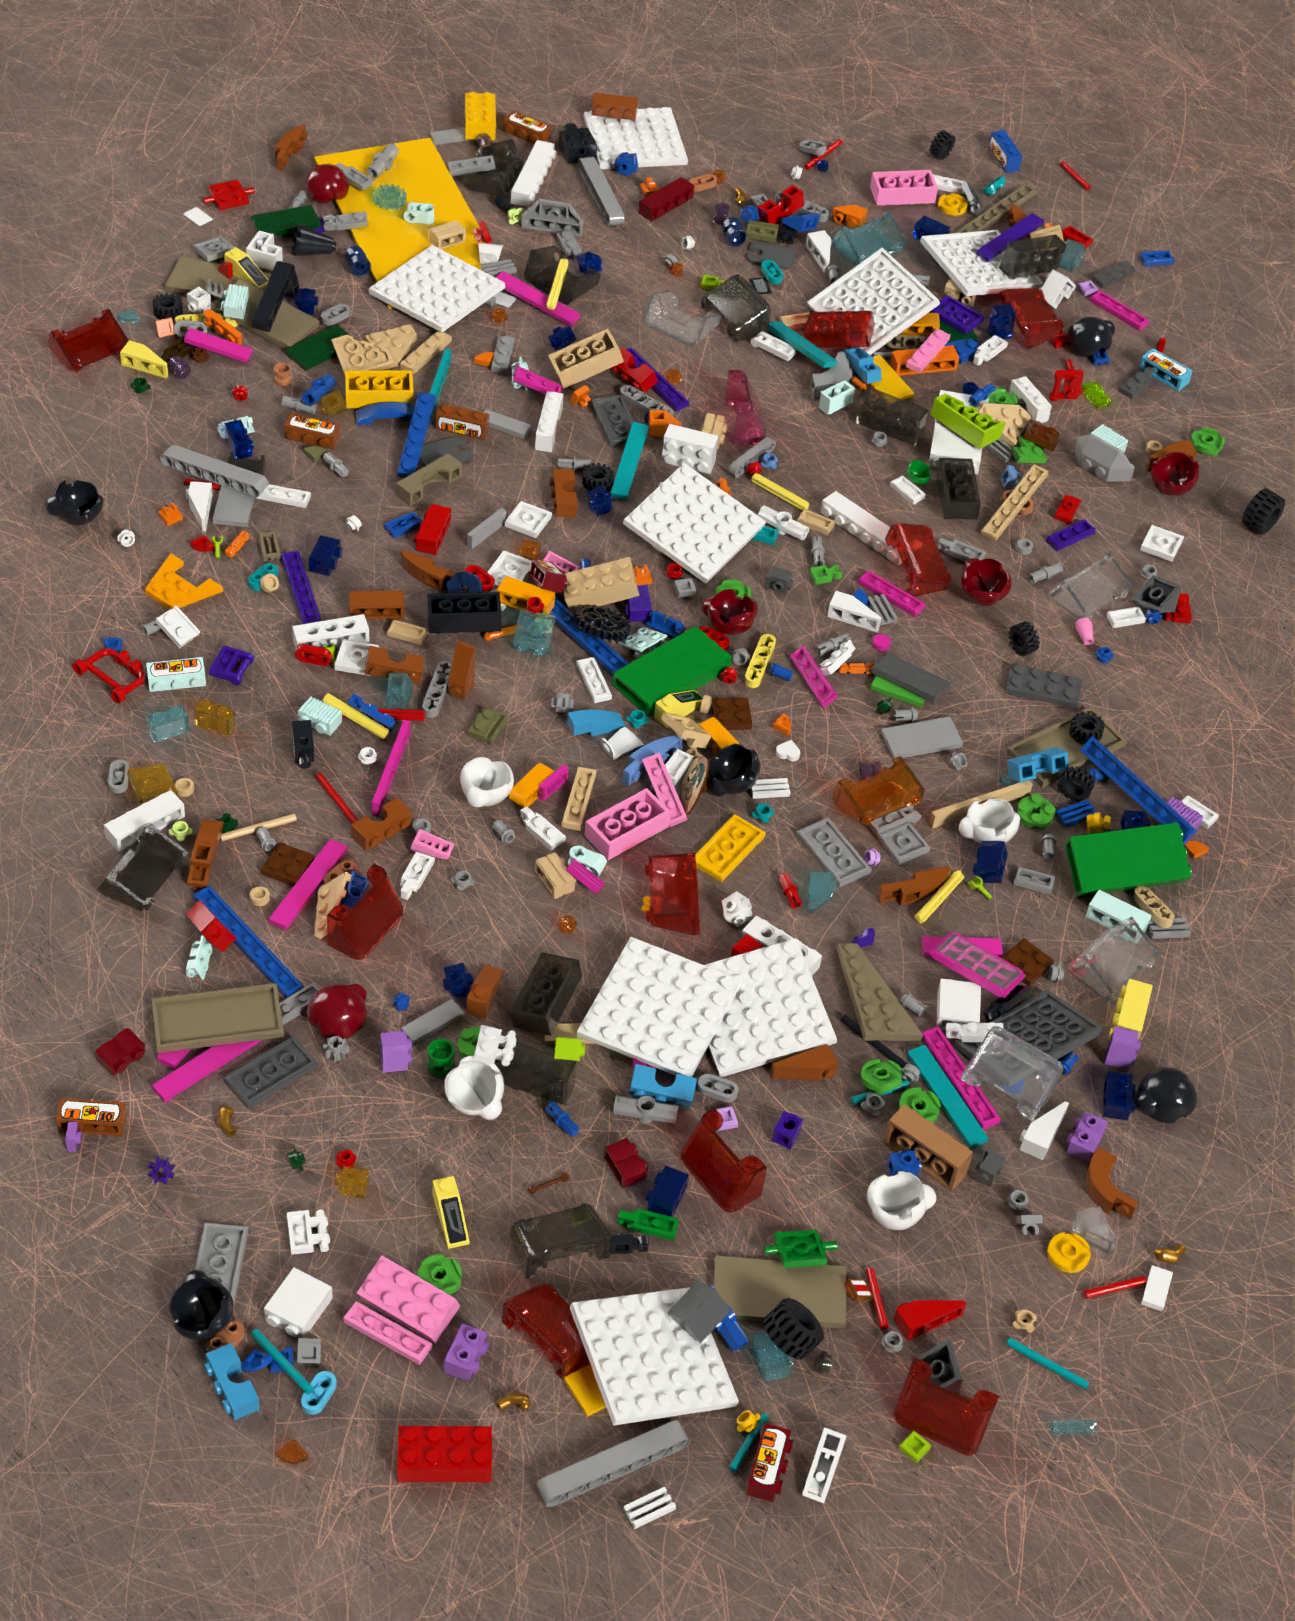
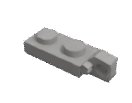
M341 163L335 165L345 173L349 183L361 191L373 185V179L354 167H346Z
M571 231L556 233V239L566 257L571 256L574 263L581 262L580 256L582 251Z
M940 538L937 545V550L965 562L971 558L983 560L986 556V551L955 539L954 541H948Z

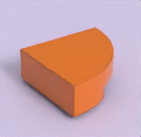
M481 353L474 358V363L490 367L495 353Z
M783 713L773 723V729L789 736L791 732L789 717Z
M1188 841L1184 845L1192 859L1208 853L1209 850L1205 844L1198 841Z

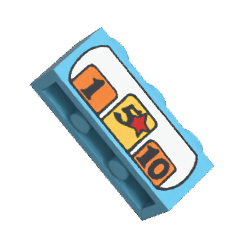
M1154 348L1142 356L1139 370L1143 372L1148 367L1154 369L1153 378L1178 392L1189 384L1192 370Z

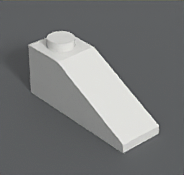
M825 230L808 233L806 247L826 274L830 261L831 238Z
M190 482L189 489H186V499H189V507L201 530L206 532L213 497L212 483Z
M835 591L829 604L827 617L871 631H879L881 622L879 615L854 596Z
M1063 1102L1033 1121L1028 1130L1023 1129L1019 1141L1022 1142L1020 1150L1043 1160L1061 1125L1069 1103Z
M824 1427L802 1493L803 1496L822 1503L825 1502L847 1435Z

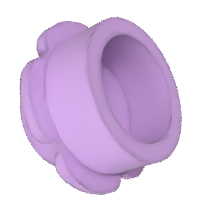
M875 848L868 849L865 852L864 861L871 865V867L876 866L880 862V853Z

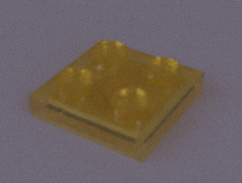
M165 764L129 769L127 772L129 781L140 804L148 802L169 790H172L176 796L178 794Z

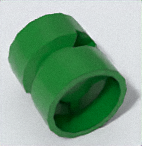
M436 1039L427 1048V1070L434 1077L444 1078L454 1069L455 1050L450 1041Z

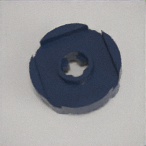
M468 571L454 574L446 585L448 593H465L462 591L463 585L468 587L467 593H480L483 591L480 578Z

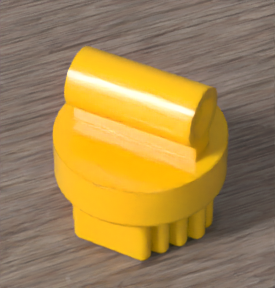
M1096 812L1087 815L1086 818L1089 834L1103 833V827H1110L1111 817L1108 815L1102 818L1101 813Z

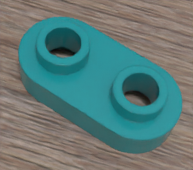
M1004 175L987 184L982 189L984 194L990 196L997 192L996 189L1003 187L1006 182Z
M772 260L763 261L761 271L767 280L774 285L782 283L784 274L776 262Z
M270 563L261 566L248 577L249 588L255 591L262 590L260 579L266 574H274L278 577V567Z

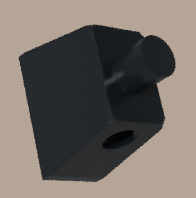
M311 720L292 721L295 763H300V767L306 769L311 767V762H314Z

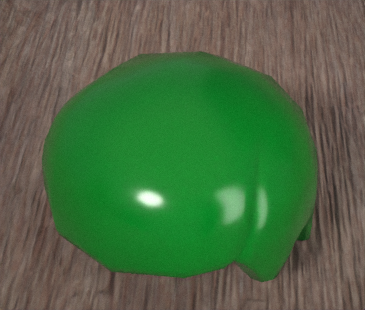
M912 460L906 470L907 478L916 485L927 484L931 479L932 473H929L930 466L919 460Z

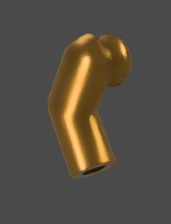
M737 188L734 193L738 198L735 201L738 205H742L748 198L740 188Z
M224 1106L218 1112L217 1125L228 1137H232L237 1131L229 1122L230 1118H232L231 1114H234V1110L231 1107Z
M1180 1243L1173 1249L1157 1248L1154 1256L1161 1262L1173 1264L1186 1252V1248Z
M510 1393L495 1401L499 1411L513 1404H518L521 1410L531 1406L530 1397L525 1393Z

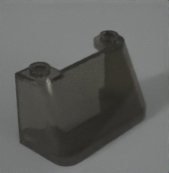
M513 139L481 146L477 153V158L493 155L495 169L477 172L476 176L471 174L465 175L463 179L464 186L472 191L495 196H509L523 169V161Z
M740 274L731 276L702 298V309L710 312L714 307L728 322L727 334L734 342L755 337L761 331L767 333L771 314L770 306Z
M149 823L143 833L101 883L97 891L108 898L141 912L143 909L148 911L155 902L152 900L153 896L174 869L180 870L186 862L184 857L188 852Z
M581 1204L574 1208L526 1220L520 1219L514 1222L510 1229V1236L525 1279L535 1277L536 1269L540 1266L543 1269L547 1268L549 1261L588 1252L589 1257L596 1253L599 1260L610 1257L611 1237L609 1231L592 1205Z

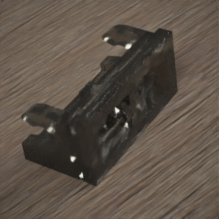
M230 452L228 457L229 464L264 476L266 467L265 455H261L260 460L234 458V452Z

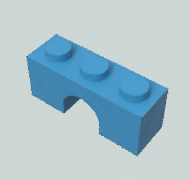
M1058 747L1007 760L1009 778L1020 783L1036 779V773L1038 772L1054 774L1065 771L1066 768L1069 769L1068 752Z
M639 1064L635 1065L628 1094L633 1095L637 1099L642 1096H650L656 1102L678 1105L679 1109L690 1108L697 1078L676 1074L674 1083L669 1087H663L655 1080L656 1068Z
M232 1343L206 1353L207 1363L204 1364L207 1375L209 1377L213 1376L215 1380L213 1386L216 1394H221L224 1399L222 1405L226 1414L230 1413L235 1421L260 1410L259 1397L250 1380L243 1383H233L230 1381L233 1376L242 1372L241 1361Z

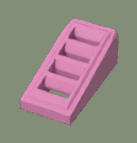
M548 551L543 559L544 561L553 562L564 574L568 573V570L576 571L580 569L579 566L551 551Z
M418 829L410 850L448 860L455 844Z

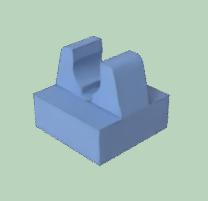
M1008 465L1001 475L1003 488L1010 490L1012 486L1018 485L1016 479L1022 480L1021 473L1016 471L1014 466Z

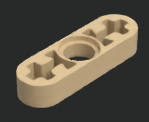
M1137 887L1134 891L1133 900L1146 913L1152 915L1151 919L1162 928L1171 927L1175 917L1174 913L1149 888Z

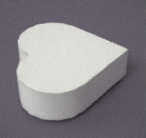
M790 740L777 746L776 756L780 759L797 761L800 758V750Z

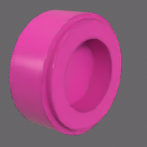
M877 634L873 637L872 646L878 651H886L890 647L891 640L887 635Z

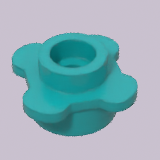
M634 710L631 712V716H627V721L631 722L634 728H640L643 724H647L649 719L645 717V713L641 710Z
M759 804L756 807V811L752 812V817L758 818L763 823L769 822V818L774 815V810L767 804Z

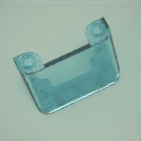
M889 210L882 214L883 217L881 219L875 218L871 223L852 230L847 226L840 228L831 242L840 253L857 266L881 248L889 254L902 251L907 240Z

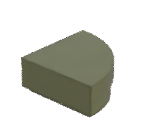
M319 446L303 448L304 454L314 462L323 458L328 450Z

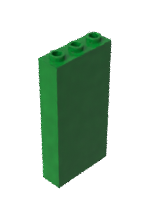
M695 626L614 672L612 686L634 706L643 711L647 717L654 715L655 702L668 694L696 690L719 677L724 668L731 667L732 657L718 646L715 641L710 639L705 632Z
M1179 823L1069 837L1064 843L1076 897L1096 895L1098 890L1112 893L1134 890L1140 886L1148 888L1185 883L1191 878L1192 869L1188 865L1187 849L1183 844V831L1179 827Z

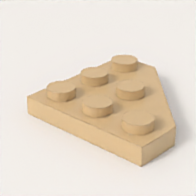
M411 324L365 335L366 342L374 344V347L379 349L385 348L389 350L394 367L400 366L403 357L407 355L412 343H415L417 339V333Z
M350 335L331 339L344 375L345 371H381L394 367L389 350L385 348L379 349L374 347V344L363 340H355Z
M983 403L977 411L983 415L989 414L993 416L992 419L997 422L1000 420L1006 422L1001 439L1010 447L1016 445L1031 417L1019 405Z

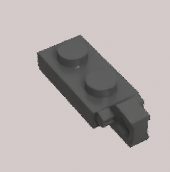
M964 181L961 183L962 193L968 198L966 201L971 206L970 210L978 216V214L984 211L983 205L974 188Z
M1148 367L1144 372H1137L1119 387V392L1133 399L1150 385L1154 369Z

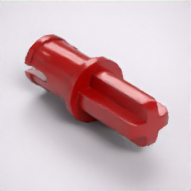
M782 873L779 876V881L783 888V895L787 897L790 907L797 909L795 901L799 907L803 904L797 892L798 888L793 884L789 873Z

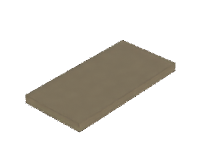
M180 257L165 285L166 291L188 294L197 287L206 291V282L208 279H211L212 284L215 281L217 286L223 284L224 290H228L229 284L233 285L239 278L234 275L229 279L218 271L220 264ZM264 273V275L269 279L271 274ZM210 294L211 299L216 300L218 298Z
M242 279L234 283L235 286L249 287V299L244 319L230 318V320H235L239 325L282 348L287 349L303 341L319 326L318 319L282 301L270 332L252 328V319L264 291ZM223 294L222 298L218 297L211 303V310L224 316V311H221V302L225 301Z
M1092 706L1083 710L1085 714H1087V711H1090L1091 715L1096 713V717L1100 716L1101 720H1104L1105 728L1099 742L1110 752L1126 746L1127 740ZM1076 714L1007 748V753L1012 759L1058 747L1068 752L1069 768L1073 766L1075 769L1076 766H1079V769L1093 763L1080 751L1086 742L1083 745L1080 744L1081 741L1076 742L1075 738L1072 739L1069 733L1072 718ZM1086 726L1082 727L1086 730H1092L1091 728ZM1064 771L1054 774L1038 772L1036 773V779L1033 780L1043 788L1059 780Z
M277 983L152 999L157 1053L284 1037Z
M715 1256L713 1287L724 1302L733 1310L737 1320L764 1322L765 1316L784 1298H791L807 1307L817 1318L821 1327L845 1329L846 1266L825 1265L783 1268L782 1262L776 1260Z

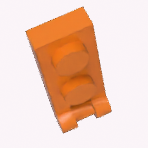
M207 309L204 311V322L207 327L214 328L219 335L224 336L228 341L242 345V334L213 310Z

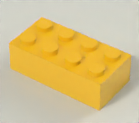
M489 92L465 93V139L495 140V94Z
M412 370L345 371L346 408H363L381 402L413 404Z

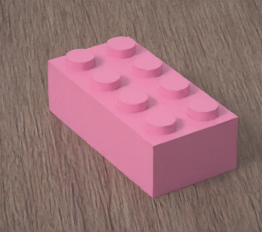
M931 170L872 172L870 188L876 205L929 204L936 201L938 187Z
M646 788L587 820L585 837L607 860H610L668 828L671 812Z
M382 1255L357 1292L362 1301L434 1344H437L460 1308L458 1301L454 1297Z

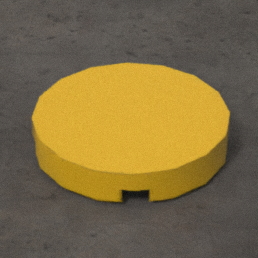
M950 193L947 196L946 194L940 196L937 206L944 214L958 216L966 212L968 203L961 195Z
M1058 1233L1052 1237L1048 1244L1047 1255L1049 1261L1060 1271L1067 1273L1079 1272L1085 1269L1090 1261L1089 1244L1078 1234Z

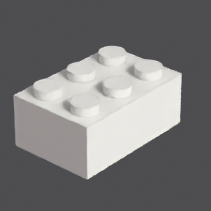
M669 424L664 435L662 463L679 467L685 463L695 471L710 474L716 460L718 436Z

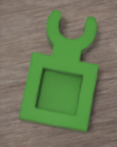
M823 565L812 567L809 570L815 585L832 582V578L841 579L843 574L842 571L839 572V565H833L831 568Z

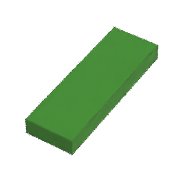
M877 675L871 684L870 690L920 708H922L926 700Z

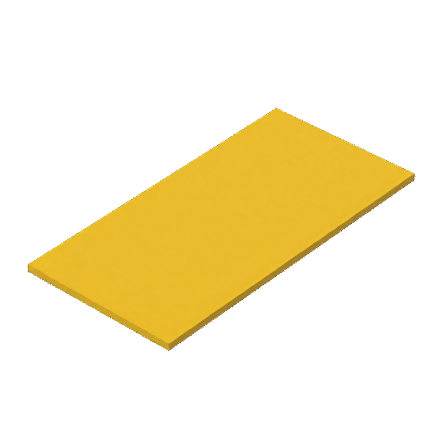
M431 138L394 143L399 149V154L394 158L389 170L385 169L379 178L373 179L372 186L361 191L349 183V191L346 197L340 200L333 199L341 214L367 213L368 226L349 229L356 245L361 247L371 263L369 271L375 283L432 245L429 242V229L455 220L465 228L466 240L463 243L442 250L481 270V265L483 264H480L478 243H486V241L483 239L481 242H477L473 230L480 229ZM387 145L315 156L314 162L316 165H336L341 163L346 167L352 166L370 177L367 174V169L373 163L375 154L377 152L381 153ZM408 203L432 204L434 206V223L425 225L407 222L404 219V213L407 211ZM386 303L388 309H390V308H395V307L389 305L388 303Z

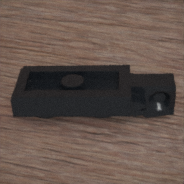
M1017 985L1005 998L998 997L991 1002L990 1007L983 1011L986 1021L990 1022L1012 1010L1016 1004L1024 1002L1027 999L1026 997L1033 993L1031 986Z

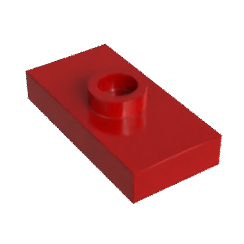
M1070 225L1062 230L1063 238L1082 250L1093 243L1092 238Z
M1065 494L1055 513L1054 519L1070 524L1082 499Z

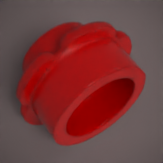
M238 385L232 390V395L236 400L243 401L247 399L248 390L244 386Z
M757 462L749 463L746 469L750 476H753L755 473L760 474L763 471L761 464Z
M677 563L669 564L668 568H666V575L671 579L680 578L683 574L681 566Z
M539 597L528 599L526 606L528 612L537 614L540 610H543L544 603H542Z
M726 667L720 673V677L723 682L731 684L737 681V671L734 668Z
M346 1149L336 1154L337 1159L335 1162L339 1168L349 1170L356 1163L357 1157L353 1154V1151Z

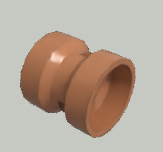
M278 363L274 366L275 384L287 386L291 383L290 365Z

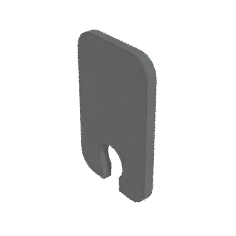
M754 242L751 243L749 251H759L762 254L754 255L748 253L747 261L761 265L765 260H772L776 262L779 268L791 269L796 251L792 248Z
M457 436L424 444L420 460L426 466L449 453L459 462H464L472 458V451L470 448L462 452L455 451V447L466 446V441L462 437Z

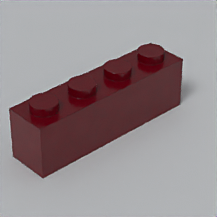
M682 177L640 200L638 214L651 222L691 200L694 196V185Z

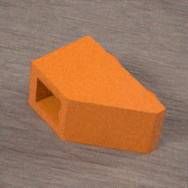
M857 205L837 206L833 208L831 221L859 231L867 222L868 209Z
M649 410V437H664L669 424L682 427L681 422L668 411Z

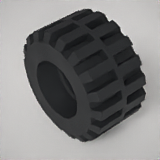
M1268 488L1262 489L1247 505L1242 523L1259 535L1265 534L1277 523L1282 515L1285 499Z
M784 1298L764 1318L765 1329L771 1340L780 1350L794 1359H804L824 1339V1332L817 1318L807 1307L794 1299Z

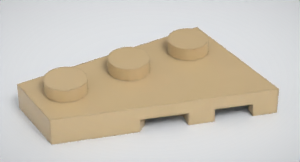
M344 872L327 884L322 885L318 890L314 936L319 939L335 929L341 911L338 906L341 899L345 898L347 892L344 890L346 881L350 882L352 876L348 872Z

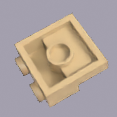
M663 713L661 720L667 724L666 727L675 731L676 735L682 738V740L687 741L689 747L697 749V747L706 748L711 735L691 718Z

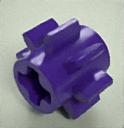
M158 1156L155 1160L156 1164L150 1162L148 1167L152 1170L148 1173V1176L153 1177L155 1184L158 1181H162L165 1185L168 1178L173 1179L175 1174L171 1170L176 1165H171L169 1157L161 1159ZM160 1167L164 1169L163 1173L159 1172Z

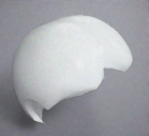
M477 757L464 765L460 774V783L471 806H493L503 801L509 795L513 787L514 777L507 763L502 761L491 762L486 757Z
M988 799L983 804H978V800L970 805L967 816L961 820L959 831L963 837L973 839L981 845L997 847L1007 843L1014 837L1019 828L1020 816L1013 811L1011 804L1005 800Z
M474 1056L464 1057L458 1067L452 1069L447 1074L444 1084L445 1094L455 1109L461 1113L479 1115L484 1119L493 1120L502 1111L503 1076L495 1064L473 1060Z
M898 1171V1174L888 1177L882 1175L873 1180L867 1191V1202L872 1210L873 1217L881 1226L890 1230H906L915 1225L923 1217L925 1211L935 1204L936 1194L933 1188L922 1184L920 1179L914 1174Z

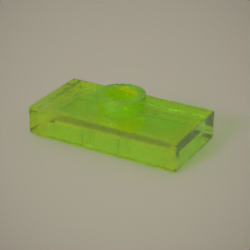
M1097 381L1082 384V390L1096 409L1111 406V399Z

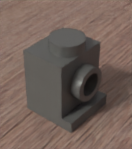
M772 566L766 578L765 590L770 588L786 594L788 590L792 589L794 580H791L793 572Z
M987 1148L983 1159L981 1158L976 1166V1170H978L975 1176L976 1180L991 1187L1002 1171L1006 1158Z

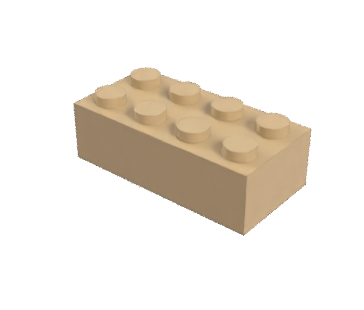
M605 329L548 355L564 389L624 362L619 347L609 329Z
M630 557L565 573L567 585L563 588L568 609L572 613H575L576 609L582 607V605L587 606L589 604L594 607L595 604L602 606L639 596L635 571Z

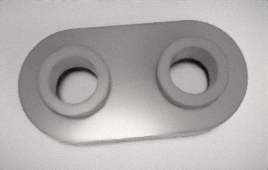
M814 140L800 142V150L804 153L821 156L827 151L826 144Z
M337 304L321 313V322L326 326H332L350 316V307L346 304Z
M180 320L174 325V332L179 337L186 336L189 328L197 330V328L201 327L204 333H207L208 329L200 321ZM182 326L186 328L185 332L180 331Z
M120 759L110 764L108 786L109 790L113 793H123L128 789L130 767L127 761Z
M703 1074L698 1079L697 1088L703 1095L723 1102H733L738 1096V1086L730 1080L712 1074Z

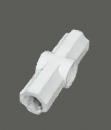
M763 505L758 513L760 518L779 530L781 535L790 534L803 541L809 533V527L793 520L788 512H777Z

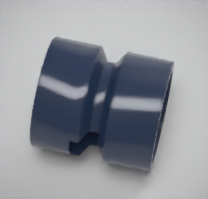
M731 217L723 222L721 229L728 243L734 247L742 245L747 239V234L740 220Z
M352 246L346 250L344 258L352 273L356 276L368 273L371 269V263L364 250L359 246Z

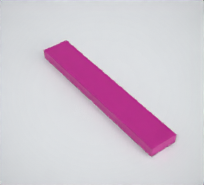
M504 271L495 277L505 283L504 290L570 327L580 319V313L558 301L554 310L547 309L546 304L549 296Z
M403 720L372 800V815L379 816L382 806L410 737V721Z
M330 839L269 917V923L287 930L322 885L324 876L338 864L348 851V846Z
M937 1026L921 1032L923 1034V1042L981 1128L984 1130L1000 1124V1117L940 1027Z
M262 1040L213 1046L154 1083L152 1090L165 1103Z

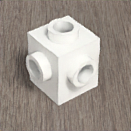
M197 287L187 294V306L190 312L204 314L205 310L211 309L210 294L202 288Z
M736 891L722 900L723 916L727 922L739 927L753 918L752 905L749 899Z

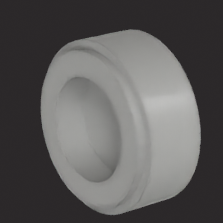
M1019 539L1016 542L1015 550L1019 554L1028 555L1032 552L1033 543L1030 540Z
M416 819L412 823V833L416 836L418 829L431 833V823L427 819Z

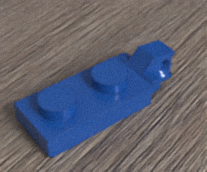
M353 694L350 697L347 705L387 728L389 732L394 730L395 721L392 716L387 713H380L377 707L370 703L368 705L362 701V697Z

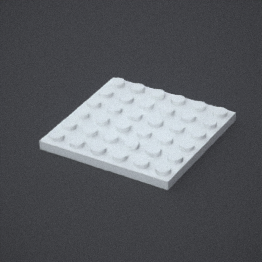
M671 108L637 109L636 120L591 115L592 111L584 112L586 126L597 143L596 160L601 169H615V160L623 152H629V154L637 153L639 167L688 165V158Z
M998 230L921 236L920 242L965 296L1035 290L1044 285L1043 281L1012 246L989 262L976 255L979 248L1000 235Z
M431 245L371 286L369 294L430 327L444 332L503 290L505 283Z
M881 248L809 300L807 304L851 348L860 347L871 355L937 307L940 302L888 252Z
M684 463L624 519L623 524L706 584L765 526L766 521Z
M630 937L577 1030V1036L628 1057L635 1058L638 1061L675 1076L676 1074L692 1077L741 985V980Z
M796 938L704 965L741 980V985L708 1045L719 1077L785 1059L824 1044L829 1046L837 1043L836 1035Z
M691 1287L573 1302L571 1304L572 1316L613 1425L736 1407L739 1403L712 1334L710 1333L700 1344L667 1314Z

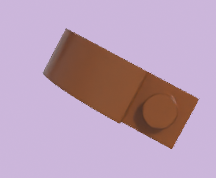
M1098 1147L1092 1156L1086 1173L1087 1191L1093 1202L1105 1213L1109 1214L1111 1209H1114L1120 1215L1132 1219L1139 1202L1119 1191L1111 1183L1109 1174L1114 1168L1117 1157Z

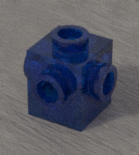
M588 251L576 257L580 272L588 276H595L603 270L602 260L599 255Z
M299 288L298 295H295V305H298V309L302 312L314 315L315 307L318 306L319 301L315 289Z
M570 325L564 328L559 326L552 330L553 334L548 336L550 344L555 351L570 346L571 343L577 340Z
M603 485L587 492L588 506L592 512L595 511L597 516L605 515L613 509V497L610 492H606Z
M461 963L444 967L446 978L443 979L445 990L449 991L452 997L467 995L471 990L474 980L472 973L468 972L466 965Z

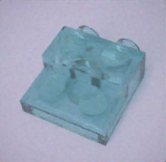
M520 610L513 639V648H516L520 653H526L528 650L534 651V654L538 656L549 654L556 616L544 613L533 614L526 610Z

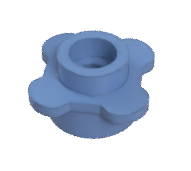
M767 453L762 456L761 467L768 469L777 468L776 462H778V458L774 454Z

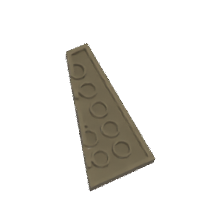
M838 943L837 953L864 1041H921L923 1034L857 943Z

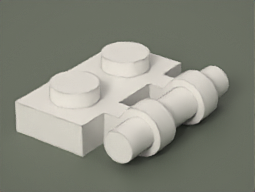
M481 1025L473 1060L494 1065L495 1059L502 1060V1065L508 1066L514 1056L513 1048L517 1042L516 1033L508 1031L507 1036H501V1029Z
M309 1210L287 1212L291 1255L314 1252L313 1244L320 1245L321 1252L329 1250L330 1235L326 1229L328 1219L325 1216L324 1210H317L316 1217H310ZM312 1227L318 1228L317 1234H312Z

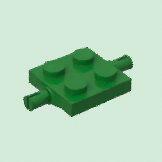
M817 1230L774 1232L775 1245L763 1246L764 1255L777 1254L781 1259L783 1268L814 1267L826 1265L827 1257L825 1251L837 1250V1241L824 1242L819 1237Z

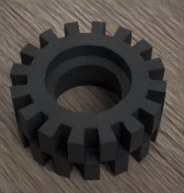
M941 130L940 133L938 132L937 136H934V141L932 140L930 154L940 160L947 158L950 155L949 152L953 150L952 147L955 146L956 138L954 135L945 130Z
M165 293V295L160 294V297L157 295L153 299L154 316L157 319L159 318V320L171 317L173 321L177 316L182 315L183 305L181 297H178V295L174 296V293L170 295L168 293Z
M592 463V466L590 464L587 465L582 475L583 487L587 488V491L592 490V493L598 491V494L601 491L603 493L606 490L609 491L613 484V470H610L609 466L606 467V464L601 466V463H598V465Z
M1027 621L1010 627L1008 632L1010 634L1008 637L1011 639L1010 645L1013 644V650L1016 649V653L1020 656H1026L1039 649L1040 641L1037 640L1039 635H1036L1037 631L1034 630V626H1030L1031 623Z
M1082 711L1081 715L1078 712L1076 716H1073L1069 731L1072 739L1075 738L1076 742L1081 741L1080 744L1082 745L1091 736L1100 741L1105 725L1104 720H1101L1100 716L1096 717V713L1091 715L1090 711H1087V714ZM1086 726L1091 728L1092 730H1086L1082 727Z
M1070 766L1069 769L1066 768L1058 782V788L1062 790V794H1066V798L1070 796L1073 801L1075 798H1077V801H1081V799L1084 801L1086 798H1089L1095 786V780H1093V775L1089 776V771L1085 772L1084 768L1080 770L1079 766H1076L1075 769L1073 766Z

